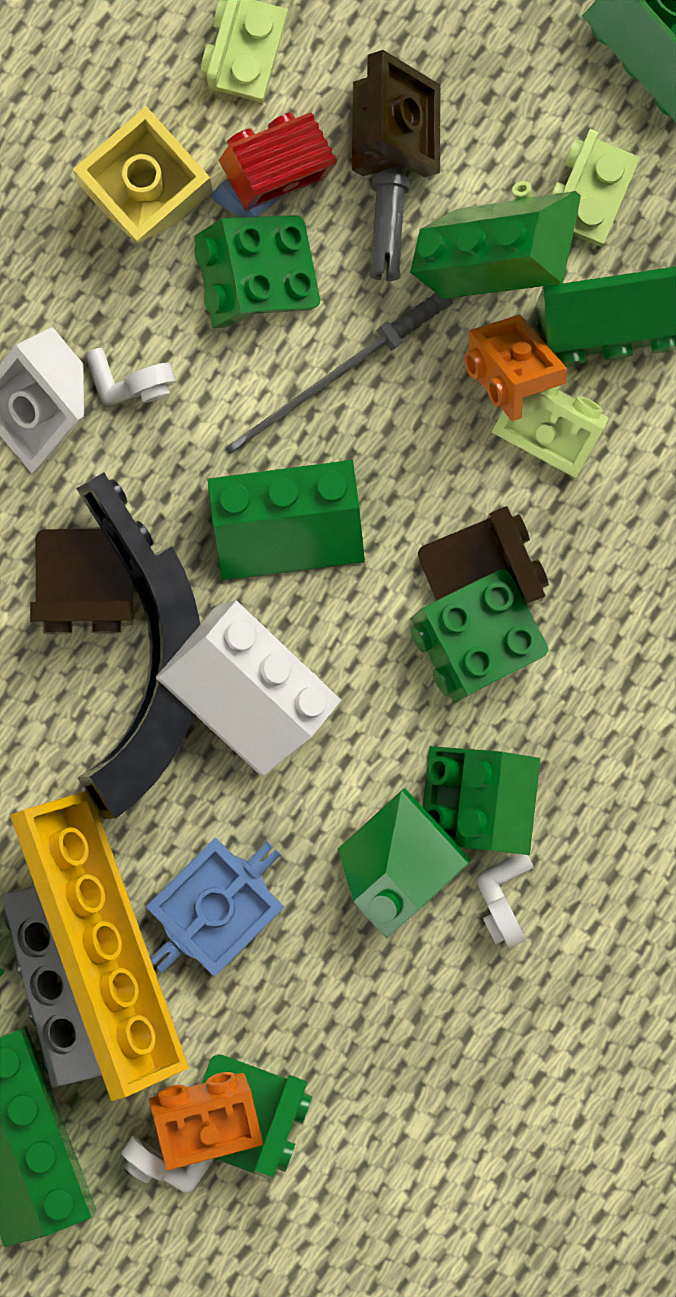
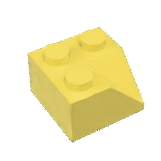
M147 106L73 168L80 187L104 214L136 243L177 224L213 193L211 179Z

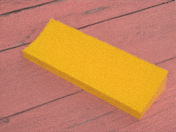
M86 791L30 807L10 815L111 1101L127 1097L189 1069L100 816Z

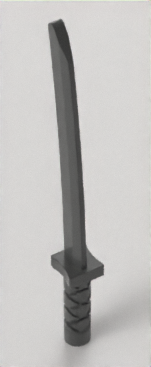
M434 293L431 297L426 298L424 302L422 301L416 305L414 309L406 312L401 318L399 317L392 322L391 325L388 321L382 324L376 330L380 338L226 447V450L231 454L383 346L387 345L391 351L403 343L401 338L403 339L412 330H416L424 322L426 323L433 318L435 314L437 315L440 311L453 303L452 299H443Z

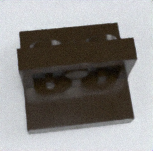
M385 50L368 54L367 77L353 82L352 171L364 177L403 165L424 178L440 173L441 85Z

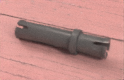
M403 165L380 171L372 179V190L376 192L372 261L369 275L376 280L382 279L385 261L387 262L386 281H395L401 277L400 258L404 194L408 193L410 189V179L406 177V167Z

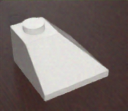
M53 327L16 344L0 364V436L33 474L41 468L84 417L83 363Z

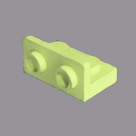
M219 0L213 27L220 29L215 45L207 44L201 64V72L207 73L208 89L264 103L288 17L287 8L257 0Z
M590 129L584 142L575 139L565 162V166L573 169L566 185L557 182L552 194L577 191L581 195L573 236L603 247L640 157L596 139L599 132Z
M560 386L523 397L521 419L511 421L504 411L501 413L492 433L574 478H577L609 419L602 414L603 409L597 403L582 396H577L574 399L559 390Z

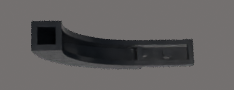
M105 472L76 489L137 589L148 624L150 642L147 682L135 717L115 747L100 762L78 777L79 782L103 819H116L133 806L156 783L171 763L185 737L193 717V712L156 679V676L200 626V619L191 585L173 547L171 546L154 554L151 549L153 545L152 537L147 528L140 521H134L125 506L128 501L123 489L114 479L109 480Z

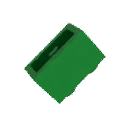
M429 746L423 808L461 848L530 855L541 758L502 751Z

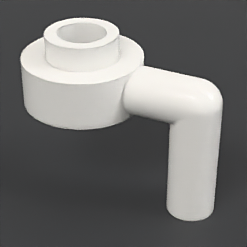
M97 348L85 353L100 401L106 406H112L141 396L143 403L162 399L170 395L168 387L177 382L171 364L161 363L131 373L125 377V380L115 383L103 348Z
M517 854L481 872L477 877V885L491 912L483 920L495 944L505 940L509 949L526 941V938L500 885L534 868L528 855Z
M135 1136L131 1137L121 1152L122 1156L128 1160L124 1168L145 1183H149L152 1177L160 1181L164 1180L185 1193L195 1189L214 1160L209 1159L187 1165L184 1169L180 1167L166 1171L162 1153Z

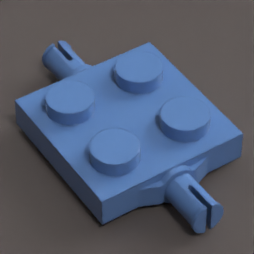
M215 837L146 906L163 924L167 936L170 938L150 957L151 963L155 965L167 952L170 953L157 967L160 972L164 973L184 953L197 959L215 977L284 908L280 901L267 889L261 877L282 856L275 849L263 862L260 861L273 848L268 841L246 861L233 855Z

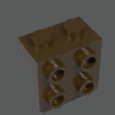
M508 506L489 513L486 520L423 545L418 551L419 562L436 601L501 569L507 570L512 575L525 606L529 607L541 602L546 597L543 588L549 586L548 578L539 559L531 561L524 546V543L530 541V537L519 514L512 516Z
M43 529L37 533L35 538L36 602H30L31 623L37 627H43V634H72V626H92V633L116 634L121 633V626L134 625L133 581L101 529Z

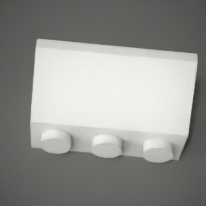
M237 600L217 605L156 676V679L260 776L267 774L309 740L341 702V699Z

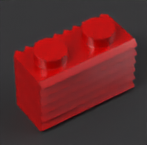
M292 112L285 113L272 120L268 124L267 130L255 134L252 128H248L236 133L227 140L228 146L218 161L245 211L256 208L268 201H273L276 198H281L285 194H290L293 191L305 188L309 184L312 185L326 178L336 165L337 158L332 154V148L328 146L327 139L323 137V131L319 129V124L315 121L314 114L310 112L295 118Z

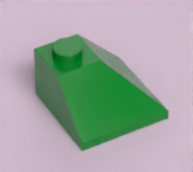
M403 788L338 848L353 902L386 938L417 913L471 861L406 788Z

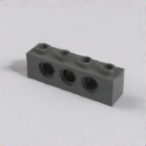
M35 886L1 895L4 904V922L12 934L17 953L16 967L25 983L30 1002L29 1016L38 1032L42 1047V1065L49 1075L52 1088L102 1076ZM44 925L49 930L50 943L44 937ZM56 973L62 979L63 990L56 983ZM69 1021L75 1028L76 1038L69 1031Z

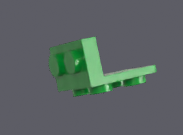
M300 216L221 218L194 236L196 243L194 250L195 258L201 268L205 288L204 304L210 313L212 328L232 326L252 314L306 311L319 306L320 294L306 225Z
M504 569L498 570L421 608L410 618L413 623L410 630L415 644L421 652H428L436 668L433 670L434 680L442 694L445 696L450 695L454 704L485 686L543 658L548 653V645L528 606H525L512 575Z
M221 1054L214 1055L210 1059L202 1083H205L208 1078L218 1073L232 1072L234 1074H245L251 1090L263 1145L213 1159L272 1180L276 1169L286 1172L296 1144L287 1141L293 1122L303 1125L313 1097L304 1093L308 1081L292 1075L284 1078Z

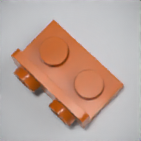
M521 314L469 330V351L465 353L464 357L466 369L471 378L477 379L486 389L493 405L500 407L511 421L522 418L523 397L566 384L567 368Z
M218 1073L208 1078L205 1083L190 1087L184 1085L170 1086L161 1090L157 1096L148 1099L166 1171L263 1145L251 1090L244 1073Z

